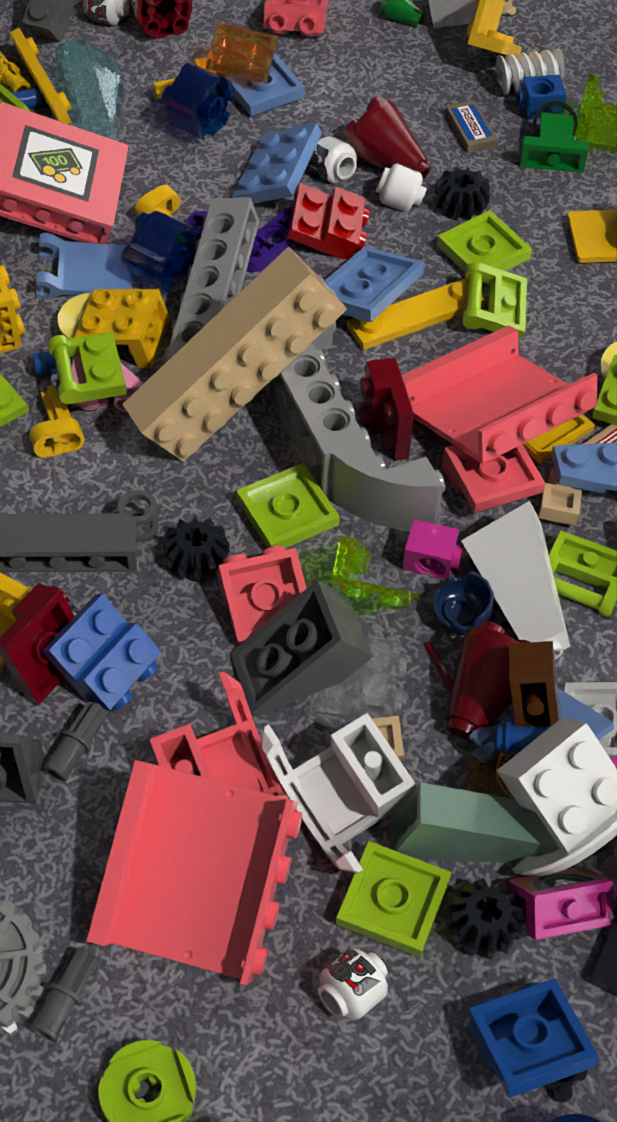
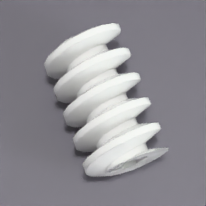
M559 48L554 49L552 53L549 50H543L540 54L537 51H532L529 55L522 52L516 57L513 54H508L505 58L498 55L496 60V75L504 95L510 93L511 85L514 86L517 94V91L522 89L523 77L560 75L561 79H563L565 73V60Z

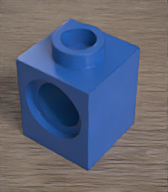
M561 76L523 77L522 89L517 91L516 104L518 110L524 111L526 120L534 119L538 109L546 103L553 101L566 102L567 94ZM552 106L543 111L551 114L558 112L563 115L564 108Z

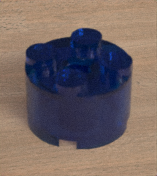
M191 63L183 65L173 84L167 86L162 94V103L166 105V117L169 124L205 140L204 137L207 134L214 136L226 125L231 114L226 111L228 101L234 102V87L230 80Z
M154 211L150 214L142 212L136 219L135 233L131 242L124 248L121 254V262L127 265L128 272L131 275L166 292H171L175 287L169 284L179 273L186 275L189 266L193 265L196 255V245L193 244L194 235L199 237L198 230L160 211Z

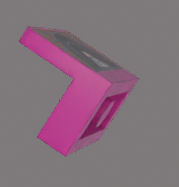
M587 867L566 869L550 875L527 876L509 880V890L517 892V895L526 899V934L535 940L614 925L613 881Z

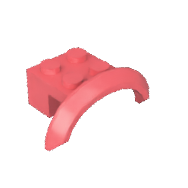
M220 672L219 677L235 725L196 739L191 724L149 739L159 766L288 799L262 750V741L253 721L242 686L225 672Z

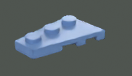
M617 442L553 446L551 458L559 485L603 494L608 490L617 491Z

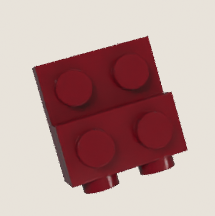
M396 357L367 361L364 366L365 377L360 378V389L364 402H359L358 404L360 421L362 424L368 423L371 435L381 434L383 447L385 450L391 449L394 461L409 459L414 411Z
M40 583L11 610L17 621L0 637L1 657L28 701L38 705L65 678L42 650L75 616L68 605L70 600L63 590L57 586L49 587Z

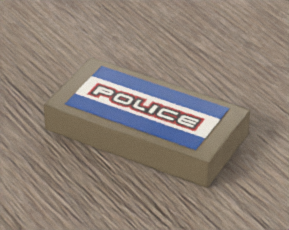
M475 100L446 106L445 114L467 153L497 147L498 139Z

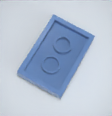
M261 36L206 54V57L209 56L213 62L217 77L250 117L305 97V86Z
M299 124L287 130L265 133L260 138V142L250 158L249 164L240 178L232 198L251 197L253 204L293 196L315 150L316 143L322 135L318 124Z
M364 246L329 276L325 283L334 289L336 296L347 308L343 313L344 315L354 317L359 321L372 322L424 274V262Z

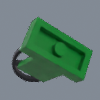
M553 101L544 104L538 109L533 120V131L536 137L524 136L520 167L584 173L589 142L573 140L578 120L576 113L569 105ZM559 106L566 109L570 114L562 115L558 112L551 114L543 110L548 107ZM538 116L541 117L540 134L537 130L536 125Z

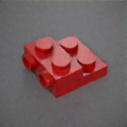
M299 183L294 193L287 238L334 257L350 259L355 250L360 251L366 241L367 232L361 230L366 225L370 215V209L365 208L366 198L337 186L329 195L316 188Z

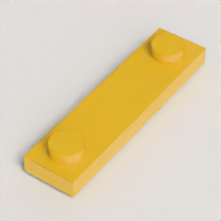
M20 28L11 31L10 37L55 119L65 124L72 123L67 113L68 110L72 109L63 91L60 93L56 92L38 61L36 55L40 54L34 40L31 36L26 39Z
M465 278L391 304L372 322L359 321L356 318L347 320V328L362 350H366L463 315L467 309L468 281ZM483 296L481 298V308L485 306L486 299Z

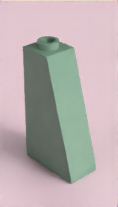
M420 782L390 818V849L416 859L520 863L527 856H542L560 849L537 813L521 807L516 799Z

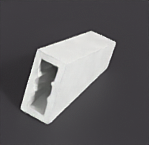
M528 501L461 540L481 576L488 580L494 592V598L519 640L530 642L553 641L554 657L556 660L562 655L563 650L570 647L542 525L532 504Z

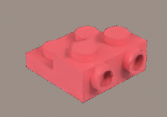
M266 0L264 4L263 28L271 29V32L275 34L300 31L302 36H318V33H324L329 0Z
M453 444L444 448L442 468L457 494L463 492L474 513L537 495L544 491L545 482L523 444L484 464Z
M282 545L274 546L263 550L261 556L247 559L246 554H238L225 558L223 560L224 564L218 565L216 573L225 608L229 612L237 645L242 644L307 589L296 548L285 550Z

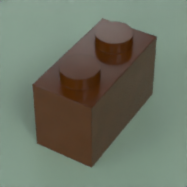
M553 641L509 644V681L515 724L519 726L540 727L554 725L560 720V701Z

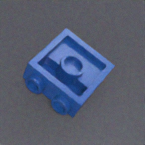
M103 593L94 595L42 650L45 656L86 702H96L105 710L113 709L114 711L122 708L131 699L132 693L129 689L137 680L144 681L157 670L158 664L155 662V659L162 653L138 623H128Z
M556 978L543 983L527 984L517 992L499 998H487L476 1006L469 1008V1030L487 1067L494 1068L508 1098L598 1065V1054Z

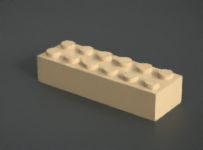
M288 246L122 405L143 435L181 461H185L218 429L222 428L245 404L250 402L263 387L278 376L293 359L306 350L347 308L330 287Z

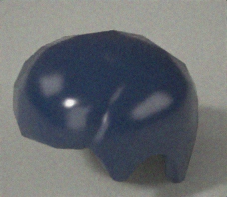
M470 571L461 578L448 577L433 595L432 613L438 625L454 634L465 635L467 629L479 627L483 620H490L494 592L488 580L475 572Z

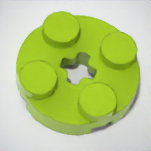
M154 1040L133 1042L121 1048L111 1058L110 1065L105 1070L103 1078L101 1077L99 1083V1101L107 1122H186L192 1115L196 1098L194 1072L188 1059L177 1049L174 1051L170 1047L163 1046L162 1042ZM149 1079L152 1086L160 1084L162 1088L161 1091L155 1094V1100L152 1102H146L144 1099H137L134 1096L135 1093L141 1090L140 1082Z

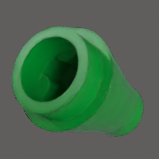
M382 0L379 12L384 14L385 19L416 28L419 26L418 23L424 20L426 14L425 11L418 8L410 0Z

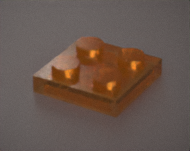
M218 23L207 57L206 69L216 71L219 74H229L246 78L250 81L267 83L277 47L278 36Z

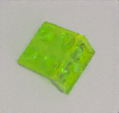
M588 74L575 141L589 142L590 148L617 152V105L602 103L605 90H599L601 76Z
M340 536L331 584L340 585L341 594L369 599L370 592L381 594L379 602L401 607H408L409 600L419 601V593L361 582V573L367 574L370 566L371 551L366 550L367 543L364 541Z

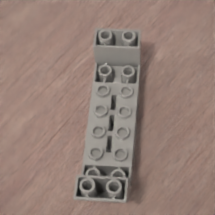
M334 322L306 350L293 359L278 376L267 384V395L300 458L327 498H330L344 510L361 519L387 528L410 531L414 519L438 524V517L442 513L441 496L442 492L445 491V482L440 471L433 469L427 457L386 469L380 455L375 456L371 448L367 430L364 427L360 428L356 422L355 411L349 400L345 401L341 395L340 384L336 375L330 374L327 370L325 357L321 349L332 346L333 333L337 330L336 322Z

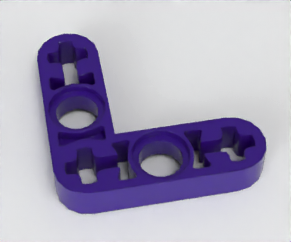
M292 207L282 211L256 233L247 272H259L265 269L288 246L291 247L296 243V241L287 238ZM197 211L188 217L187 231L195 238V241L201 238L204 228L203 218L208 211ZM279 237L283 241L280 243H270L267 239Z

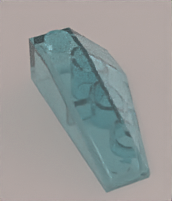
M85 39L54 44L57 72L65 95L72 109L70 110L76 127L117 141L125 81L118 60Z

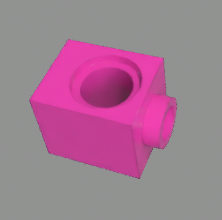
M414 519L405 547L402 570L427 575L428 572L432 573L431 577L446 580L450 575L451 568L459 569L464 546L457 545L459 529Z

